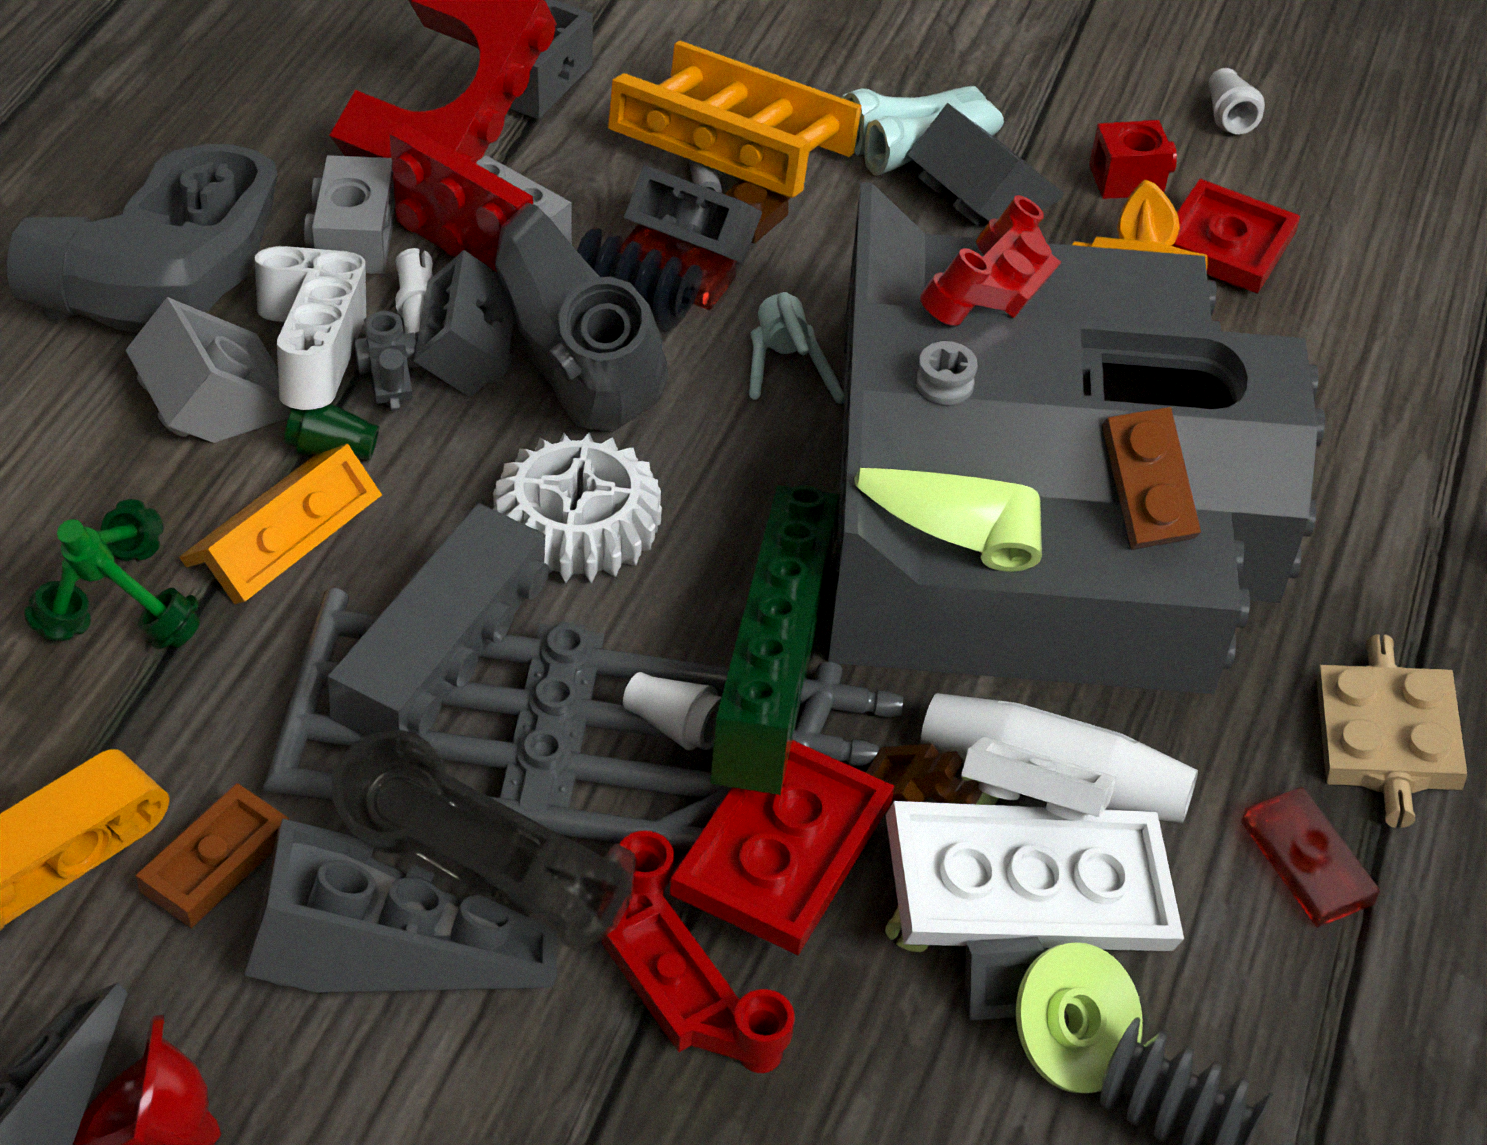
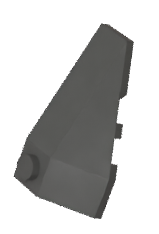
M282 818L252 929L244 976L265 980L278 986H291L313 992L553 987L557 977V930L482 895L468 896L464 900L451 895L431 884L434 873L413 864L407 874L372 858L374 846L354 836Z
M118 982L73 1001L8 1065L6 1073L13 1079V1082L0 1085V1145H73L128 994Z

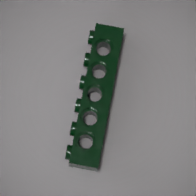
M777 485L716 717L710 784L781 795L832 558L840 494L821 492L815 487L806 485L795 487Z

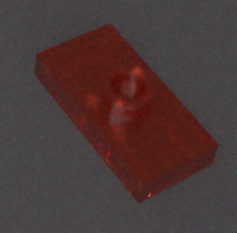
M1303 787L1245 808L1241 823L1317 928L1375 905L1381 892Z

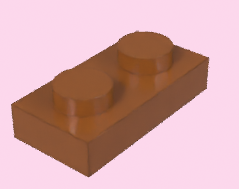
M1167 407L1108 417L1102 424L1131 550L1195 539L1201 533L1172 408Z
M236 783L135 875L139 892L192 929L273 852L282 818L287 820L289 818Z

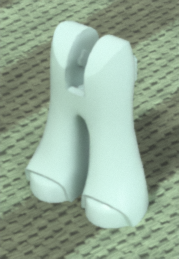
M975 86L962 87L915 98L883 96L865 88L843 95V99L862 105L854 152L857 156L865 154V165L876 176L913 161L908 156L909 152L947 102L991 135L996 134L1004 123V118L1000 111L990 101H987L986 97Z

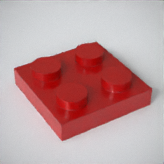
M1200 178L1177 211L1180 229L1172 246L1207 255V275L1228 282L1232 286L1244 288L1258 294L1294 237L1301 216Z

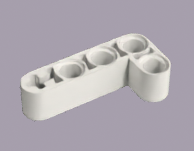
M287 246L263 249L255 255L257 313L268 320L285 322L277 339L279 400L290 408L300 410L322 408L329 405L336 396L355 347L354 339H358L364 319L366 318L365 259L352 252Z

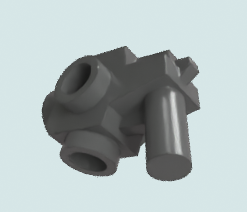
M379 311L364 319L365 338L354 339L359 375L370 374L376 404L386 402V406H390L391 411L400 410L402 400L412 399L409 369L419 367V364L414 362L416 339L414 332L403 334L400 315L390 311Z

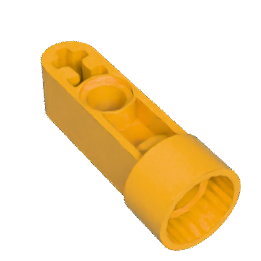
M109 749L97 754L0 813V931L7 923L148 834L163 819L169 806L168 793L121 750Z

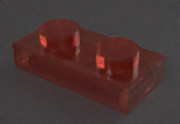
M637 225L622 243L621 254L632 241L640 243L642 246L641 261L644 260L647 253L652 249L661 251V269L665 267L668 260L673 256L682 259L681 277H684L687 270L693 264L701 266L703 272L702 281L693 304L710 311L736 278L737 261L641 225Z

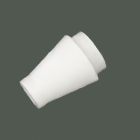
M1222 68L1215 71L1209 78L1208 87L1211 91L1216 124L1222 130L1234 134L1250 132L1257 127L1263 116L1265 104L1262 94L1241 79L1230 68Z
M638 672L630 679L625 689L623 706L626 710L642 717L686 750H693L696 747L708 750L714 746L716 717L722 697L718 696L717 690L713 686L652 677L643 672Z

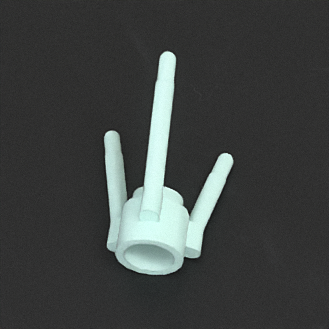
M787 292L772 295L765 299L758 310L760 327L751 332L753 356L750 374V398L757 400L761 395L766 349L770 347L782 354H789L798 351L801 355L809 353L834 400L838 404H843L844 392L816 341L813 327L806 322L802 303L797 297Z

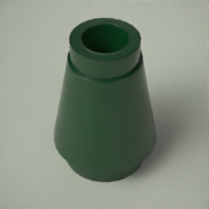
M331 403L313 410L291 408L285 429L284 443L297 447L298 454L317 455L348 444L357 458L370 461L376 447L380 427L368 423L367 420Z

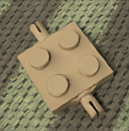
M1377 634L1371 636L1366 641L1369 666L1320 665L1317 677V690L1326 784L1362 786L1382 792L1384 794L1386 823L1396 828L1398 818H1400V828H1404L1415 822L1411 793L1426 789L1463 790L1467 777V767L1453 670L1397 667L1395 665L1393 639L1388 635H1384L1380 645V635Z

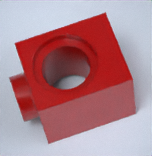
M1160 121L1098 123L1089 167L1102 199L1128 198L1144 180L1155 183L1164 193L1168 175L1176 169L1177 151L1174 142L1168 141Z

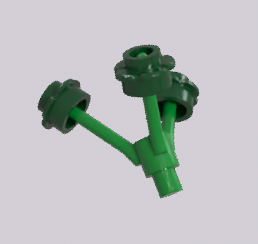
M126 499L118 502L116 509L106 513L100 531L84 527L76 519L64 521L57 530V537L61 541V553L64 557L60 581L44 583L29 598L30 606H27L24 610V617L29 627L36 630L43 638L51 641H68L73 638L75 633L78 635L84 634L91 623V615L87 612L89 601L86 594L75 583L79 579L97 581L106 577L145 608L139 618L138 627L148 635V642L151 643L153 648L162 649L169 645L173 648H178L185 644L194 635L200 624V618L194 613L199 605L197 598L193 595L184 597L175 588H168L155 597L114 562V556L123 561H131L133 558L146 560L158 551L160 547L158 538L164 530L163 522L158 512L153 508L147 509L141 500Z

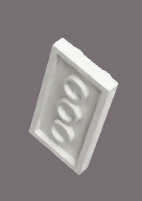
M894 801L886 813L903 942L906 945L966 946V941L1038 937L1043 948H1052L1061 944L1078 942L1091 944L1105 950L1174 951L1184 940L1157 812L1104 810L1099 817L1088 814L1087 820L1078 821L1057 816L1049 812L1046 807Z

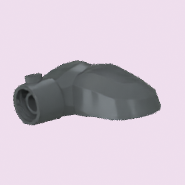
M202 144L177 149L156 161L144 186L131 196L123 209L122 215L94 222L88 217H24L13 231L8 248L7 278L11 294L17 301L42 307L43 314L51 319H65L80 314L112 328L135 334L141 331L167 297L207 313L223 294L248 276L253 266L255 255L258 253L272 209L278 177L274 161L257 150L232 144Z
M524 204L501 226L495 259V268L514 311L521 338L533 366L554 388L556 398L575 426L613 433L654 407L659 402L669 377L667 360L662 349V339L651 308L631 283L610 276L599 277L553 221L537 205Z

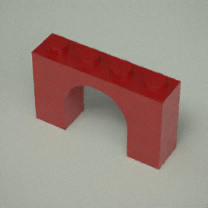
M408 0L424 27L465 42L479 50V66L473 81L457 99L443 107L429 111L406 110L355 90L329 136L344 156L391 158L390 133L406 123L476 163L483 157L489 144L495 142L500 136L504 126V117L515 98L524 93L529 82L530 71L541 52L549 48L553 41L557 23L545 0Z

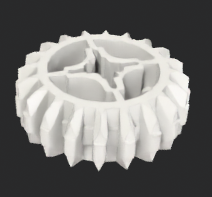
M589 432L583 440L571 441L563 433L559 443L551 444L540 438L535 451L519 449L515 462L504 463L501 480L496 481V488L493 492V510L546 534L544 563L548 564L549 573L552 571L560 572L565 583H567L572 574H585L592 583L598 571L604 570L616 577L621 563L636 566L641 551L651 550L655 533L658 532V525L661 524V490L658 487V480L653 478L649 462L638 461L634 448L618 451L613 437L601 444L593 442Z

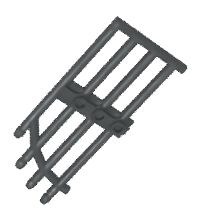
M329 588L324 591L263 789L269 792L617 844L633 832L653 831L663 835L671 843L674 852L687 854L732 787L710 784L711 772L581 753L586 726L669 738L639 715L626 710L623 704L592 700L596 675L631 679L636 673L643 672L652 677L713 686L717 692L723 693L729 667L602 649L604 633L586 631L585 625L559 621L558 626L539 624L536 639L506 634L499 643L491 641L479 656L530 664L525 690L468 681L462 688L455 686L442 702V705L519 716L513 743L428 730L425 734L417 733L400 753L507 769L500 798L299 768V764L307 740L397 753L331 720L329 715L315 714L322 688L328 687V675L340 663L331 661L338 636L360 639L380 616L346 611L349 601L348 594L338 588ZM823 662L818 665L814 680L805 679L800 705L805 706L796 723L792 740L836 760L846 761L851 766L868 767L879 752L878 745L865 740L852 739L851 741H845L843 737L820 734L830 710L860 714L872 712L874 716L897 717L901 716L903 696L891 691L877 690L876 692H870L868 688L840 684L843 673L842 667L834 662ZM575 780L701 798V800L655 821L570 809Z

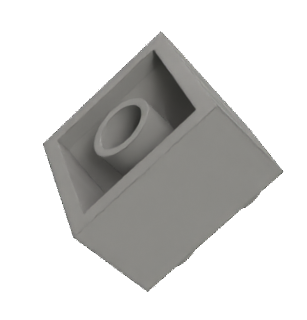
M167 297L126 348V352L138 372V382L149 392L159 410V420L167 429L179 436L187 437L190 434L216 443L289 417L291 408L279 400L278 367L259 336L254 332Z

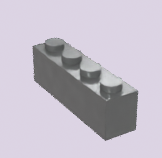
M477 503L328 675L330 719L399 754L417 733L425 734L436 721L441 704L455 686L462 688L467 684L476 669L482 652L491 641L499 643L505 637L517 609L526 598L529 600L535 599L543 589L549 574V566L544 563L546 534Z

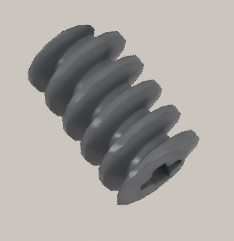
M1135 1018L1123 1034L1105 1069L1102 1079L1100 1105L1110 1111L1128 1097L1127 1121L1135 1127L1143 1123L1153 1113H1156L1154 1136L1161 1142L1168 1140L1178 1130L1183 1129L1182 1145H1248L1271 1103L1273 1094L1269 1093L1253 1107L1247 1105L1249 1080L1241 1077L1224 1092L1219 1089L1221 1064L1214 1061L1202 1073L1196 1076L1191 1073L1194 1057L1193 1048L1187 1046L1172 1060H1168L1164 1057L1167 1034L1160 1030L1146 1044L1142 1045L1137 1042L1141 1019Z

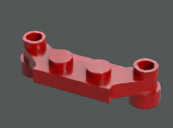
M1016 195L999 219H991L977 237V247L984 256L971 249L962 248L945 272L936 273L921 292L920 301L924 308L939 321L952 326L960 325L975 305L1003 310L1015 318L1061 264V261L1052 255L1051 248L1046 243L1038 226L1044 218L1040 207L1030 199Z
M636 831L627 835L621 840L616 851V875L621 885L615 920L602 928V945L678 1052L694 1046L740 1060L746 1069L755 1073H767L774 1070L780 1064L783 1051L792 1040L795 1020L792 1004L779 992L769 989L754 990L745 994L741 999L738 998L665 899V887L669 884L673 875L674 851L671 843L663 835L653 831Z

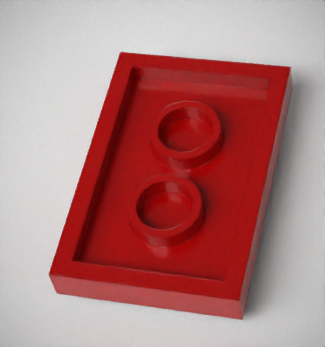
M406 123L391 132L390 146L397 222L402 224L407 230L415 232L439 246L447 254L456 257L465 250L497 272L495 259L501 226L524 204H533V196Z
M792 740L781 795L732 787L671 877L670 895L799 956L892 803L895 786Z

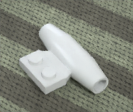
M936 693L928 707L921 733V744L932 743L939 753L957 751L964 765L961 776L980 781L978 788L982 792L1008 800H1017L1020 794L1047 802L1046 809L1049 812L1071 820L1084 821L1087 820L1088 814L1099 817L1104 810L1157 812L1159 820L1183 823L1198 774V770L1122 733L1014 702Z

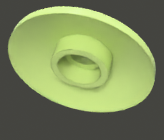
M1066 943L1046 950L1029 966L1021 981L1017 995V1030L1029 1061L1037 1072L1052 1085L1073 1093L1101 1091L1102 1079L1109 1060L1126 1029L1137 1017L1141 1019L1137 1042L1141 1044L1143 1021L1139 996L1127 971L1108 952L1087 943ZM1065 1011L1067 1012L1069 1018L1068 1028L1066 1026L1064 1018Z

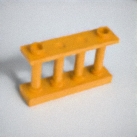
M679 40L674 43L671 77L656 85L626 73L612 79L608 129L794 198L804 189L810 151L820 146L847 157L854 154L862 105Z

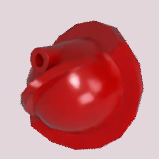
M164 1014L153 1016L151 1019L143 1057L118 1075L93 1100L85 1111L73 1145H214L222 1133L217 1120L207 1110L209 1107L207 1086L197 1065L162 1037Z

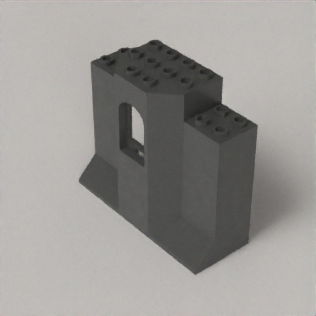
M860 182L845 315L844 353H846L840 495L836 573L830 614L828 662L1215 694L1222 669H1231L1233 666L1236 651L1235 629L1236 627L1244 628L1246 626L1250 600L1281 602L1288 579H1296L1300 571L1303 536L1310 537L1314 531L1316 503L1314 499H1311L1316 447L1321 445L1324 435L1325 414L1323 409L1315 408L1314 399L1318 388L1317 365L1309 364L1306 339L1221 331L1220 321L1211 319L1216 303L1217 288L1215 281L1207 280L1205 256L1050 243L1047 244L1051 248L1052 255L1060 260L1061 264L1015 318L1003 310L975 305L960 325L952 326L945 324L932 316L924 308L920 301V294L936 273L945 272L962 248L971 249L984 256L977 247V238L925 234L873 183ZM940 341L956 342L966 346L976 356L978 367L974 376V390L971 396L964 402L954 405H940L929 401L918 391L916 377L919 371V356L928 345ZM1102 363L1174 368L1177 406L1104 401ZM1083 378L1088 379L1089 396L1084 395ZM1171 407L1201 533L1191 540L1131 550L1102 424L1108 417ZM860 468H880L976 477L1031 487L1040 496L1041 560L1034 567L1023 571L1007 572L991 569L983 564L981 552L930 535L887 511L855 486L854 477Z

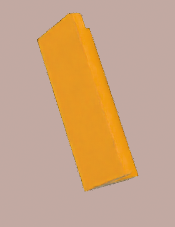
M345 444L310 458L180 555L179 558L186 568L205 562L234 604L242 603L382 496V493L350 446Z

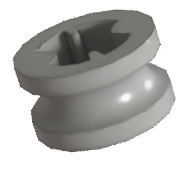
M940 341L928 345L919 356V371L916 377L918 391L929 401L940 405H954L964 402L971 396L974 390V376L978 367L976 356L966 346L956 342Z

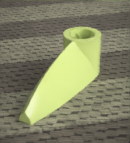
M860 468L854 477L855 486L887 511L930 535L981 552L983 564L991 569L1007 572L1023 571L1034 567L1041 560L1040 496L1031 487L976 477L880 468Z

